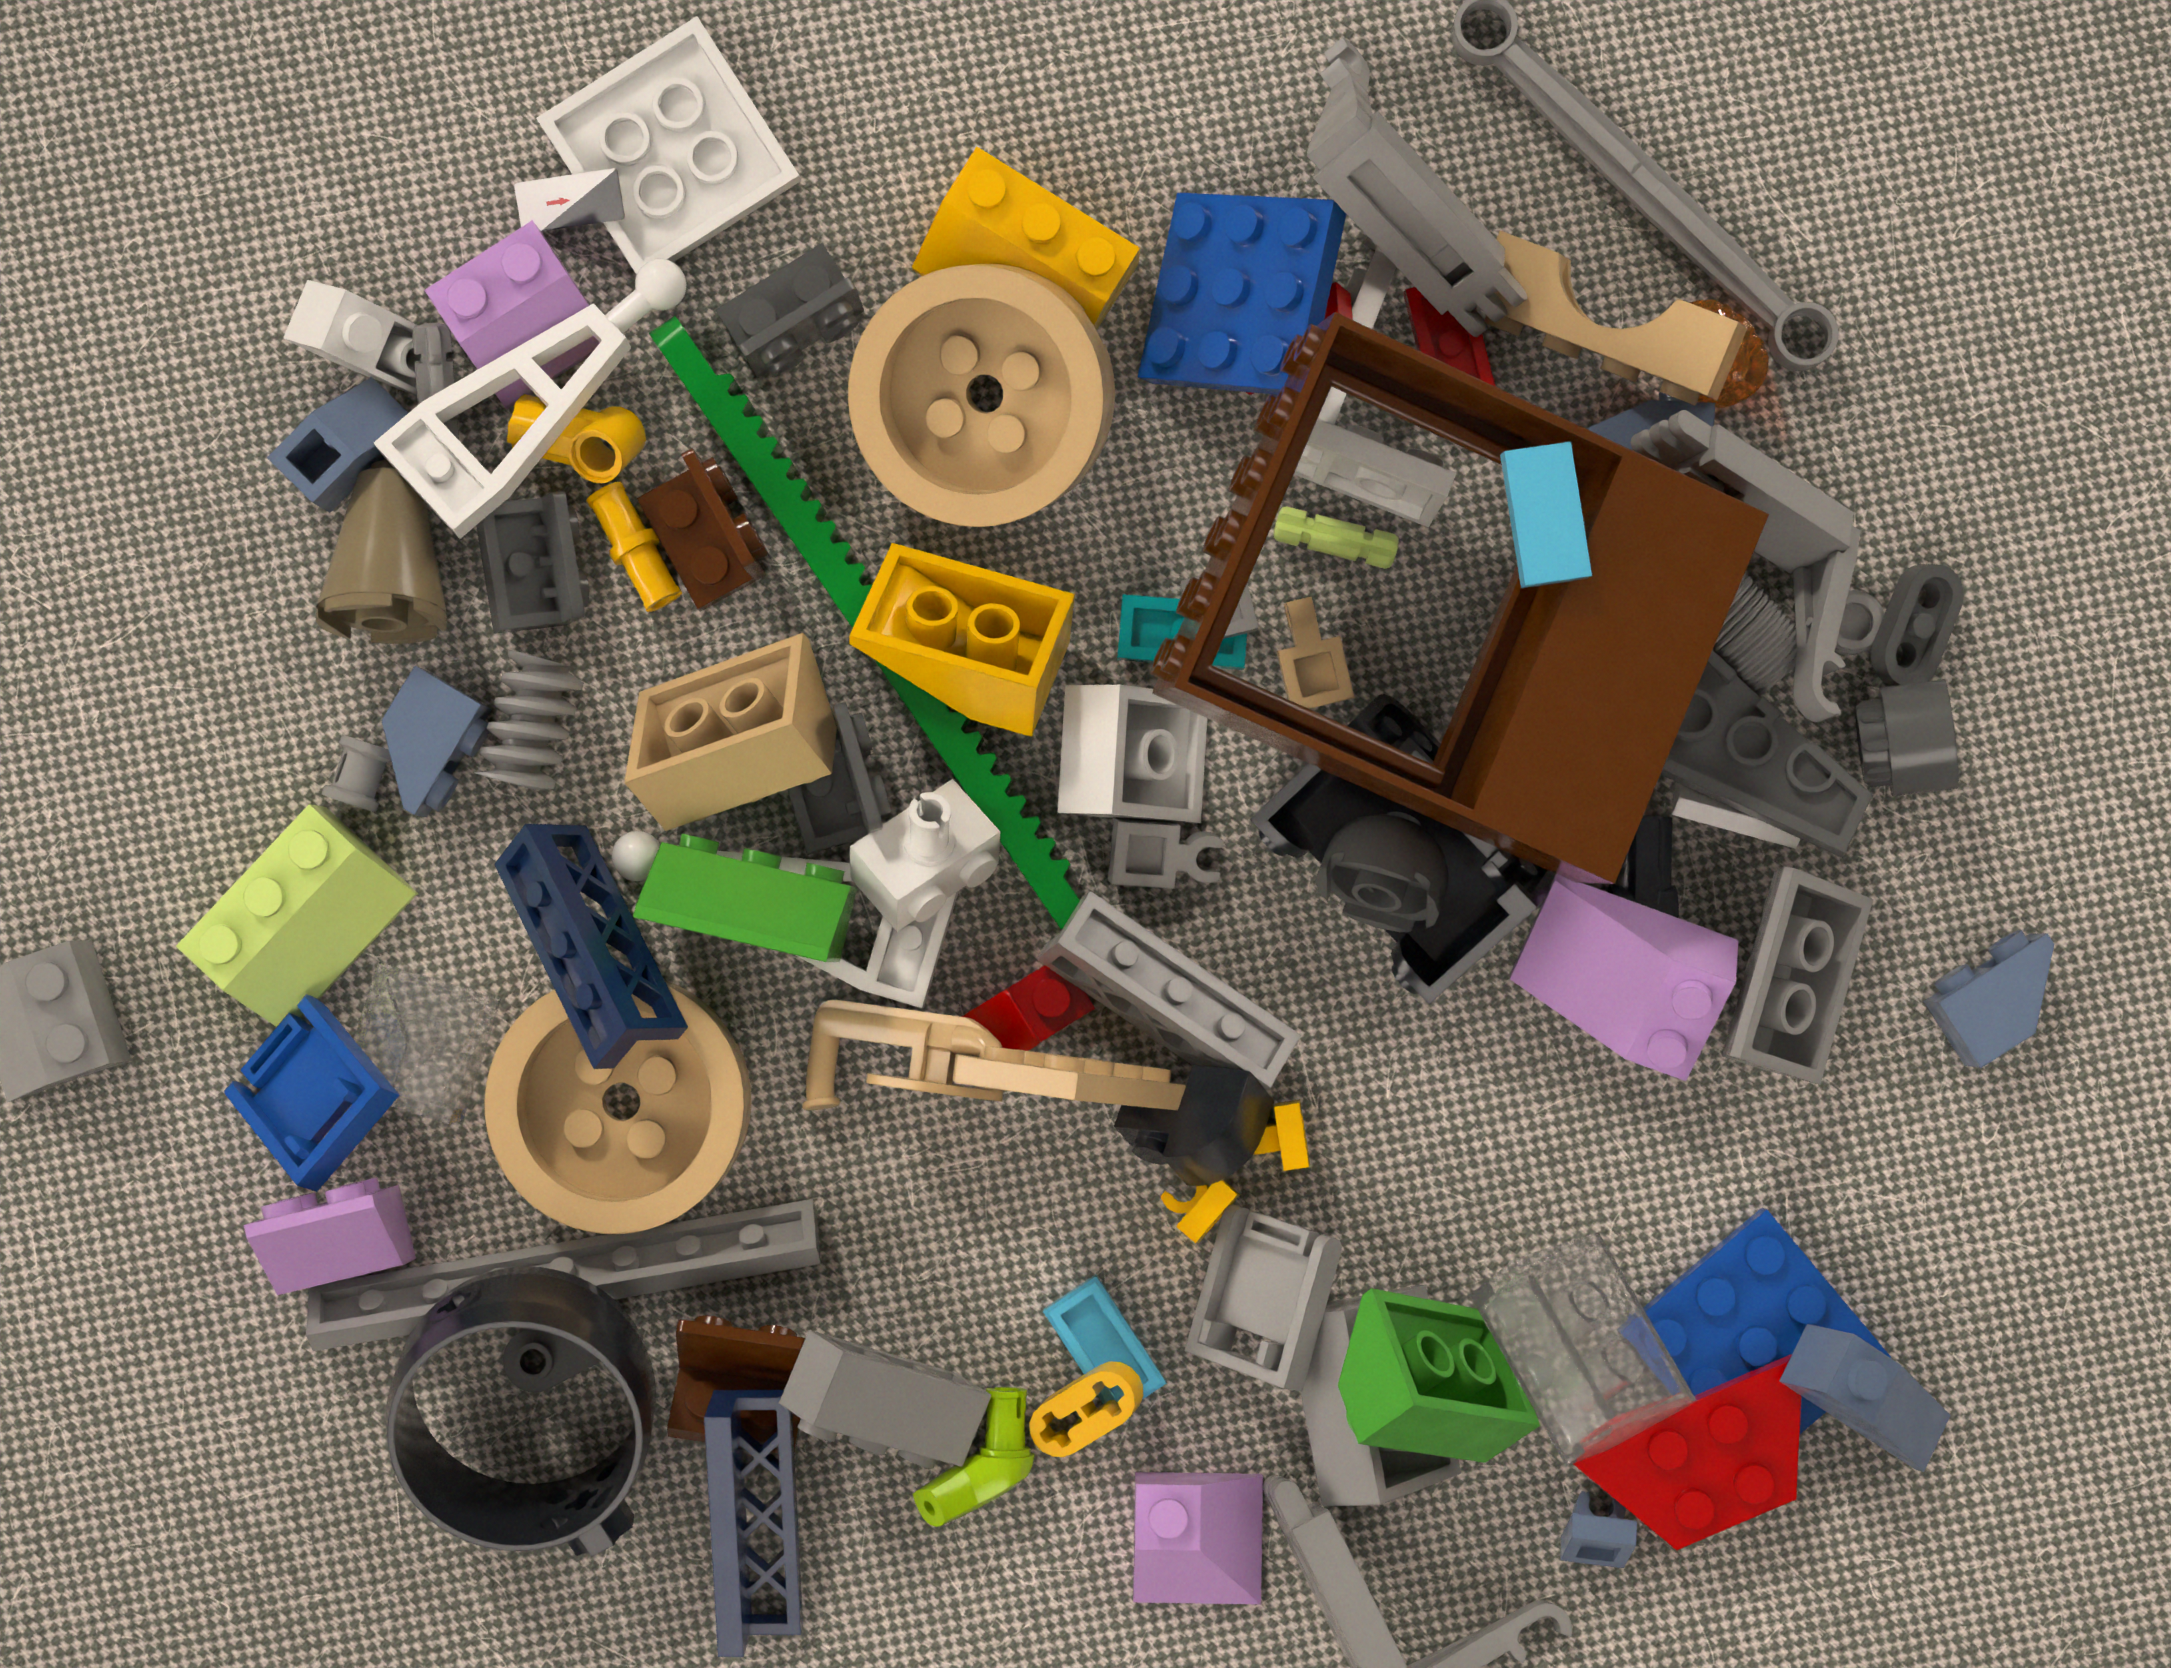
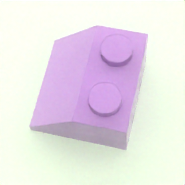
M533 220L424 290L477 369L482 368L590 306ZM592 336L542 365L540 368L553 380L589 357L600 342ZM518 379L495 394L504 407L509 409L515 405V402L523 394L530 395L533 391L521 379Z

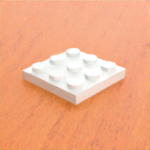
M697 16L536 118L572 174L611 168L617 170L624 218L603 223L636 275L641 267L649 261L665 259L675 262L801 182V178Z

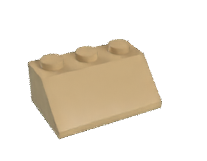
M804 633L797 634L639 692L624 783L665 831L691 822L701 821L708 816L746 803L756 802L763 797L804 783H811L821 777L832 774L837 726L811 643Z

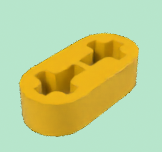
M1109 1361L1095 1367L1056 1391L1033 1412L1029 1424L1030 1435L1034 1444L1042 1452L1052 1457H1066L1120 1426L1136 1411L1142 1401L1143 1384L1139 1375L1130 1366L1122 1362ZM1118 1385L1122 1389L1124 1395L1118 1402L1116 1400H1109L1097 1408L1092 1401L1105 1386L1113 1388ZM1074 1411L1080 1416V1419L1068 1432L1061 1430L1055 1433L1051 1429L1050 1423L1055 1417L1062 1419Z

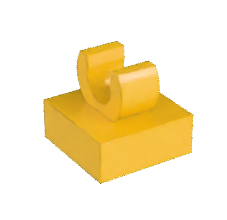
M1300 1099L1275 1103L1276 1123L1266 1125L1261 1142L1253 1155L1281 1151L1284 1171L1309 1167L1310 1159Z
M1221 1180L1212 1183L1210 1187L1209 1185L1196 1186L1195 1196L1187 1202L1177 1200L1168 1191H1164L1160 1197L1169 1210L1175 1213H1187L1176 1227L1194 1243H1200L1222 1217L1224 1210L1229 1205H1232L1241 1194L1227 1182Z

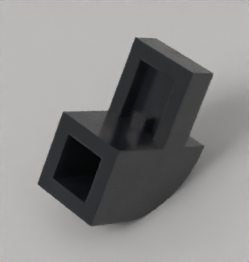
M1193 1065L1178 1110L1121 1105L1114 1127L1133 1147L1132 1152L1140 1159L1158 1165L1168 1164L1187 1186H1203L1229 1177L1252 1157L1263 1137L1274 1100L1250 1071Z

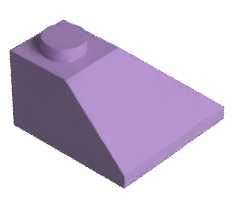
M1135 1472L1133 1602L1261 1604L1263 1475Z

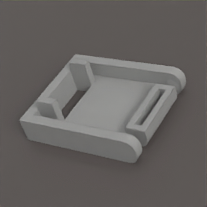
M1229 1205L1222 1215L1184 1351L1277 1387L1303 1391L1341 1255L1342 1245L1340 1240L1327 1235H1320L1318 1232L1256 1211H1250L1238 1205ZM1237 1327L1276 1341L1261 1340L1256 1360L1231 1351Z

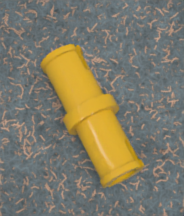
M622 482L608 484L591 494L586 501L589 507L593 509L612 545L609 555L615 565H623L644 602L643 605L646 611L658 610L682 595V591L674 582L656 548L660 540L654 529L645 528L636 509L629 500Z

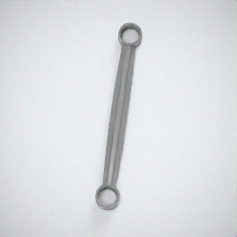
M1466 0L1460 6L1451 29V40L1457 54L1465 61L1474 65L1486 66L1494 64L1549 123L1634 207L1701 270L1770 329L1768 346L1771 355L1777 363L1792 371H1806L1815 368L1832 354L1838 342L1839 331L1837 322L1831 312L1822 305L1813 302L1795 304L1740 245L1653 159L1586 96L1516 36L1518 29L1517 15L1508 1ZM1476 10H1490L1498 14L1506 27L1504 43L1488 50L1473 47L1465 40L1461 32V25L1467 17L1466 15ZM1795 316H1807L1819 323L1825 336L1824 348L1820 355H1816L1811 359H1802L1792 355L1786 349L1782 340V330L1788 319Z

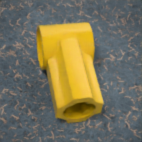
M523 394L515 402L514 411L508 422L507 443H511L512 448L546 409L547 406L538 397ZM610 406L602 409L600 412L582 408L542 458L571 465L582 478L590 482L606 483L614 480L643 450L646 441L645 428L632 411L623 407ZM601 438L606 440L612 446L614 451L607 448L603 444Z

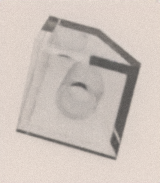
M378 962L354 1040L399 1093L400 1096L391 1107L446 1124L463 1121L502 999L384 962Z

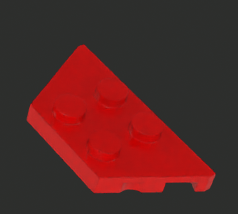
M1792 1354L1567 1450V1453L1573 1465L1675 1550L1682 1549L1792 1502L1797 1497L1801 1395L1779 1382Z

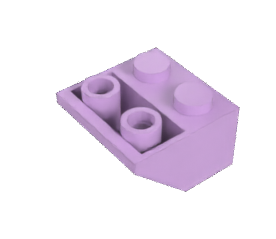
M377 1177L325 1191L327 1200L325 1203L318 1204L314 1192L262 1206L263 1219L244 1225L246 1238L277 1295L401 1266L416 1259L399 1185L380 1189Z

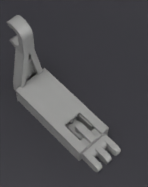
M1342 37L1324 52L1331 65L1322 71L1320 75L1331 88V91L1308 146L1307 157L1315 164L1313 179L1441 315L1449 311L1472 336L1478 337L1488 327L1484 318L1475 309L1477 306L1492 321L1498 322L1507 315V309L1495 292L1499 291L1514 307L1527 300V294L1521 284L1504 267L1505 248L1378 111L1374 114L1372 113L1367 92L1370 79L1369 67L1359 51L1347 39Z
M1686 410L1670 416L1669 420H1662L1652 425L1650 430L1645 429L1633 435L1631 438L1633 451L1769 514L1754 551L1786 572L1793 573L1797 641L1793 681L1794 701L1799 711L1813 722H1821L1841 714L1837 703L1830 702L1825 698L1821 684L1822 676L1846 666L1842 658L1834 651L1858 554L1860 530L1852 525L1854 512L1719 424L1711 427Z
M1272 1475L1265 1480L1263 1485L1264 1494L1350 1668H1482L1506 1652L1514 1659L1524 1663L1527 1651L1519 1644V1633L1526 1626L1546 1616L1551 1617L1554 1631L1572 1637V1624L1567 1613L1549 1601L1536 1600L1500 1620L1416 1662L1406 1665L1330 1511L1322 1506H1318L1314 1502L1307 1505L1299 1487L1294 1482L1280 1475Z

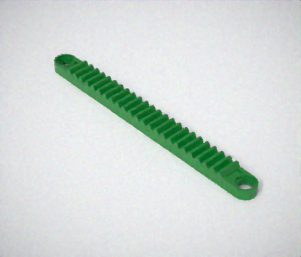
M673 316L651 331L649 335L853 628L873 585H864L870 574L862 563L850 564L855 556L853 549L848 542L836 543L841 534L833 520L822 522L827 513L818 499L808 501L812 494L810 487L804 478L794 480L798 470L789 457L780 458L784 450L775 436L766 437L769 428L760 415L752 416L755 408L746 394L738 395L741 388L732 374L716 375L677 317ZM876 661L965 792L999 829L1001 844L1062 930L1080 900L1064 878L1071 866L1067 859L1052 861L1050 858L1056 846L1052 837L1036 838L1035 835L1042 824L1038 816L1028 818L1021 816L1027 805L1026 799L1023 795L1007 796L1013 781L1009 774L996 776L992 774L999 762L994 753L978 754L984 739L979 732L964 733L970 719L958 711L949 712L950 706Z

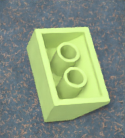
M309 804L186 934L176 947L224 992L277 1027L288 1013L302 1018L304 1014L297 1006L302 998L307 994L319 1000L418 893L327 807Z

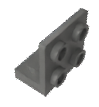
M821 243L720 306L715 311L759 378L767 372H770L772 377H777L791 370L805 358L802 350L821 338L826 343L842 338L858 325L855 317L864 312V308L850 277L845 278L826 247Z

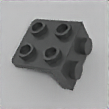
M846 702L833 705L832 708L837 726L832 774L821 777L814 782L804 783L787 789L807 855L858 841L871 832L882 830L881 819L890 816L891 808L881 775L869 778L863 761V757L871 755L870 750H873L862 712L850 716Z

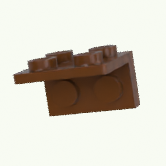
M691 448L681 454L689 470L643 494L637 500L695 606L701 612L765 577L766 573L759 560L768 556L769 553L746 515L743 513L735 518L729 504L738 500V497L721 466H718L714 457L703 461L695 450Z
M709 1315L698 1316L694 1321L678 1320L676 1343L679 1371L667 1425L668 1437L705 1442L704 1416L714 1390H784L805 1338L798 1337L796 1332L782 1326L765 1325L761 1326L759 1330L733 1327L732 1323L726 1319ZM741 1410L742 1428L763 1445L777 1431V1411ZM792 1412L794 1453H796L800 1431L798 1424L801 1418ZM778 1445L771 1452L779 1453Z

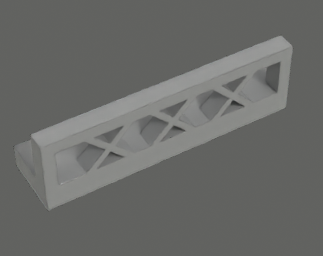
M1091 891L1081 898L1061 932L1045 944L1037 957L1038 961L1191 1065L1250 1071L1265 1090L1272 1087L1301 1037V1034Z

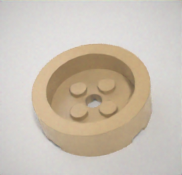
M976 264L937 270L912 281L893 294L871 318L862 333L855 349L848 381V406L853 433L865 461L878 480L895 497L915 511L944 523L970 527L996 526L1014 522L1051 505L1081 482L1098 459L1110 431L1115 406V383L1111 359L1106 344H1103L1095 326L1084 312L1085 309L1068 292L1049 279L1019 267L1003 264ZM981 375H989L996 378L1002 386L1003 400L995 411L983 412L972 401L969 388Z
M665 980L688 1026L687 1030L679 1039L637 1041L617 1066L612 1069H593L555 989L528 1007L504 1035L492 1060L486 1082L484 1101L487 1133L498 1164L509 1182L522 1197L546 1216L572 1228L592 1233L628 1234L645 1231L672 1221L696 1206L718 1187L732 1169L746 1139L750 1122L751 1086L749 1073L742 1051L728 1028L715 1011L692 992ZM633 994L631 995L642 1018H657L651 1006ZM617 1083L629 1084L639 1094L640 1107L638 1112L630 1119L619 1120L607 1109L605 1096L609 1089Z

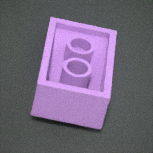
M1556 874L1514 964L1510 980L1624 1059L1686 1081L1736 983L1739 940L1592 886L1576 883Z

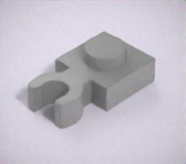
M1114 817L1108 881L1112 885L1175 889L1176 871H1186L1198 882H1217L1220 879V872L1212 867H1199L1196 858L1203 848H1223V840L1218 835L1208 831L1196 832L1186 840H1180L1181 826L1177 822Z

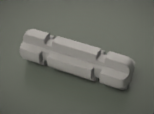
M424 323L415 326L412 331L414 354H420L421 361H415L418 405L455 383L453 359L446 358V352H452L451 331L446 324ZM453 417L443 424L459 440L458 419Z

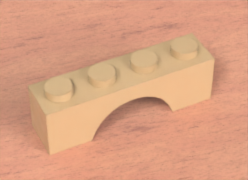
M1501 230L1499 231L1497 241L1505 248L1504 267L1524 288L1527 300L1514 307L1499 291L1495 292L1505 305L1507 315L1498 322L1492 321L1486 315V324L1518 337L1523 326L1530 327L1546 334L1542 346L1574 359H1578L1582 348L1604 356L1600 369L1633 382L1637 381L1641 371L1664 380L1659 392L1696 406L1700 394L1716 401L1718 400L1748 329L1738 321L1681 299H1677L1665 312L1654 320L1640 326L1619 329L1598 325L1583 312L1575 298L1571 283V260L1558 252Z

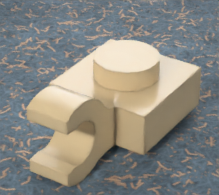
M1312 597L1286 602L1284 609L1295 647L1276 652L1287 699L1311 709L1355 698L1341 637L1337 636L1321 640Z

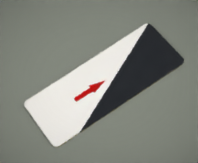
M615 168L519 182L514 186L521 227L533 220L540 231L622 220L625 217L619 175Z

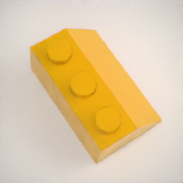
M976 146L942 200L912 265V270L924 276L937 270L965 265L1003 264L1019 267L1049 279L1068 292L1085 309L1084 312L1097 330L1138 266L1140 247Z

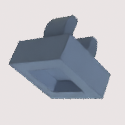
M1581 1491L1574 1504L1572 1515L1561 1535L1560 1561L1624 1568L1636 1547L1637 1521L1623 1519L1626 1508L1614 1498L1609 1505V1517L1595 1516L1589 1509V1492Z

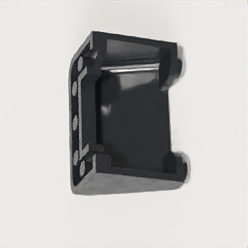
M1385 694L1378 695L1347 725L1431 764L1441 745L1399 701ZM1306 764L1250 819L1259 828L1258 833L1263 843L1279 856H1286L1288 854L1289 856L1300 858L1309 851L1321 864L1335 833L1347 823L1359 817L1387 814L1389 812H1402L1416 818L1421 826L1443 848L1449 871L1447 893L1435 924L1426 928V920L1415 921L1411 932L1385 930L1397 942L1391 951L1394 963L1392 965L1394 977L1404 989L1412 994H1419L1429 1005L1535 911L1550 890L1556 873L1314 765Z

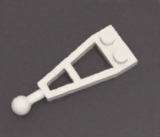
M655 259L647 262L641 267L636 276L635 290L607 314L604 315L593 303L422 401L378 438L374 445L454 534L461 539L512 495L628 353L631 346L623 333L652 309L659 311L669 310L681 302L686 292L684 273L680 267L669 260ZM594 336L600 344L566 385L560 389L540 367ZM521 379L547 407L490 475L443 423Z
M631 831L624 834L617 840L612 851V862L616 871L630 881L646 880L660 843L654 836L644 831ZM717 851V855L741 860L743 853ZM782 857L780 870L804 875L806 864L812 863L845 871L843 881L853 882L850 878V863ZM959 891L947 898L943 907L934 916L923 922L914 920L898 932L883 916L867 970L842 957L840 962H823L806 957H798L862 991L924 1008Z

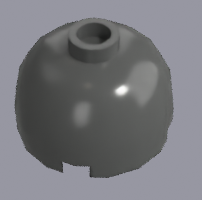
M1389 812L1387 814L1359 817L1347 823L1335 833L1322 859L1315 883L1320 895L1327 902L1331 891L1337 897L1344 900L1345 905L1342 913L1350 918L1375 928L1397 932H1411L1415 921L1426 920V928L1435 924L1447 893L1449 871L1443 848L1421 826L1416 818L1402 812Z

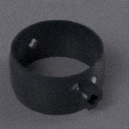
M510 1267L478 1275L458 1285L443 1296L421 1318L411 1332L403 1347L389 1389L385 1418L388 1450L392 1467L404 1492L412 1503L439 1528L468 1543L485 1548L504 1551H532L550 1548L567 1542L576 1556L589 1553L593 1557L614 1546L622 1534L633 1528L635 1515L624 1500V1497L634 1484L645 1462L655 1414V1376L643 1337L631 1317L616 1300L592 1283L563 1271L543 1267ZM508 1327L546 1331L575 1342L598 1358L611 1371L627 1396L635 1424L623 1443L609 1457L581 1474L548 1483L527 1484L503 1481L469 1468L450 1455L436 1441L424 1423L417 1407L412 1377L424 1362L438 1350L466 1335L483 1330Z

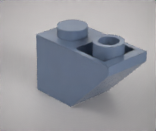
M370 377L312 411L267 459L312 503L331 513L353 490L357 475L364 470L371 469L372 463L382 461L385 458L374 445V442L409 412L374 378Z
M415 665L381 721L403 809L416 816L428 817L432 809L440 812L452 797L459 781L452 775L464 755L467 754L473 757L485 742L489 734L487 731L488 722L485 720L492 709L438 676Z
M2022 930L2012 932L1988 948L1992 958L1973 970H1971L1968 964L1961 965L1934 983L1939 992L1923 1002L1964 1066L1982 1068L2036 1033L2054 949V943L2048 933H2030L2025 936Z

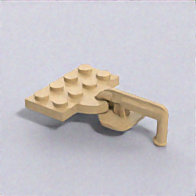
M828 1000L819 1007L814 1018L806 1074V1101L803 1102L802 1108L804 1110H822L833 1108L840 1104V1099L835 1097L834 1093L840 1038L913 1048L909 1077L867 1073L866 1083L921 1092L1002 1102L1003 1091H1014L1076 1101L1178 1110L1186 1085L1170 1083L1171 1070L1003 1048L1000 1041L992 1033L971 1018L842 1000Z

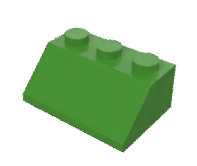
M681 834L679 846L661 842L636 903L634 918L818 961L840 962L857 887L842 884L845 871L807 863L804 875L779 869L781 856L744 848L741 860L717 855L719 842L687 834Z
M1373 1288L1362 1295L1338 1382V1388L1347 1410V1422L1355 1434L1358 1444L1486 1463L1540 1426L1496 1312Z

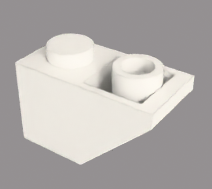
M307 280L283 339L338 365L417 396L415 361H421L420 354H414L412 331L418 325L345 289Z

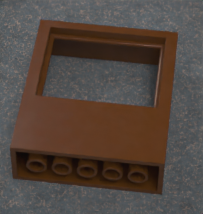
M1334 312L1317 326L1310 324L1303 336L1295 335L1285 353L1280 367V371L1289 374L1285 385L1281 388L1277 397L1271 394L1267 398L1258 416L1254 431L1263 435L1258 447L1251 457L1246 455L1242 457L1233 474L1228 488V492L1237 495L1233 506L1225 518L1218 516L1215 519L1206 537L1202 552L1211 556L1206 569L1199 579L1191 577L1181 595L1176 609L1177 614L1184 616L1181 627L1173 640L1169 638L1164 639L1154 658L1150 674L1158 677L1152 694L1576 883L1615 884L1769 514L1339 313ZM1331 387L1502 465L1500 454L1504 451L1571 442L1592 576L1588 579L1521 588L1518 566L1516 565L1432 764L1212 666Z

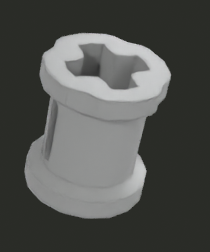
M342 734L339 744L344 750L331 785L324 786L321 795L376 813L379 803L374 798L386 763L392 762L389 750Z

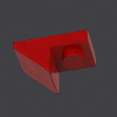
M1044 965L961 1017L971 1018L981 1024L1000 1041L1003 1048L1029 1051L1041 1044L1042 1041L1091 1012L1095 1007L1084 991Z

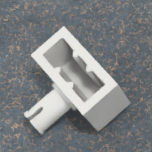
M953 779L933 792L920 794L921 800L917 801L914 798L909 808L883 824L882 830L871 832L850 846L851 880L897 932L914 920L917 922L928 920L943 907L947 898L966 885L969 888L980 885L992 875L997 864H999V829Z

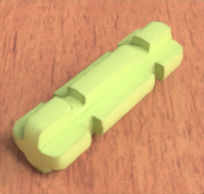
M1287 506L1282 507L1278 513L1274 528V538L1279 542L1298 546L1299 542L1307 543V549L1356 561L1358 557L1366 558L1365 564L1384 569L1390 568L1394 563L1399 545V537L1393 533L1375 529L1373 534L1365 532L1366 526L1316 514L1315 518L1306 517L1307 511Z

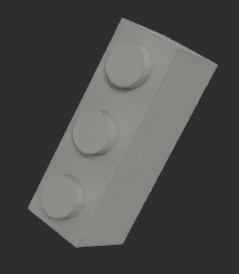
M809 1330L779 1404L801 1418L798 1424L800 1430L816 1438L834 1442L838 1433L850 1436L848 1439L850 1443L865 1451L877 1455H885L887 1447L898 1449V1455L919 1466L933 1469L936 1460L963 1466L991 1394L955 1372Z

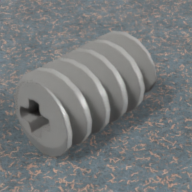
M509 650L508 657L523 667V669L518 672L502 673L501 682L515 691L516 694L515 696L497 697L494 701V706L509 716L508 721L488 722L487 731L501 740L502 743L499 746L481 747L480 755L492 763L495 768L494 770L477 771L474 773L532 790L554 789L556 781L544 773L541 767L544 765L561 764L563 756L549 747L548 742L567 740L570 734L568 730L555 722V717L575 715L577 707L562 697V692L582 690L584 683L568 672L569 666Z

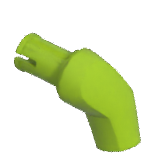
M1017 1387L986 1389V1392L991 1394V1398L986 1408L985 1445L980 1446L979 1451L966 1458L962 1467L952 1466L913 1493L915 1504L927 1523L938 1527L954 1521L1007 1493L1029 1475L1034 1464L1035 1454L1031 1453L1030 1447L1025 1446L1027 1389Z

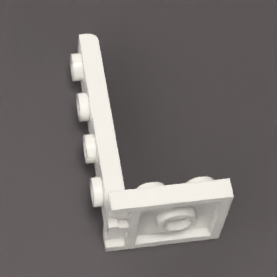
M1367 236L1364 246L1375 250L1369 268L1366 271L1355 266L1346 290L1351 293L1353 320L1372 329L1396 266ZM1331 387L1294 475L1429 528L1448 497L1456 473L1443 468L1444 462L1429 452L1409 449L1405 453L1384 445L1383 437L1368 428L1349 425L1347 429L1336 426L1335 422L1346 393Z

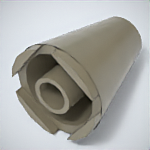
M387 460L376 461L371 464V469L364 470L357 475L316 606V623L323 630L348 639L351 638V627L371 631L372 643L410 644L429 641L437 637V627L442 631L446 630L447 612L427 505Z

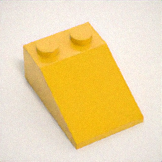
M891 543L850 633L849 644L970 720L1032 737L1070 643L1075 594Z

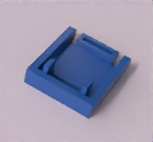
M306 994L297 1006L314 1027L312 1028L302 1018L288 1013L241 1068V1072L252 1086L260 1088V1091L255 1095L246 1085L232 1081L224 1090V1093L297 1186L318 1192L400 1095L332 1012L320 1000Z

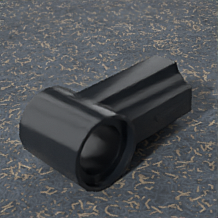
M1642 817L1616 882L1609 885L1607 892L1679 918L1678 892L1676 886L1671 885L1672 817Z

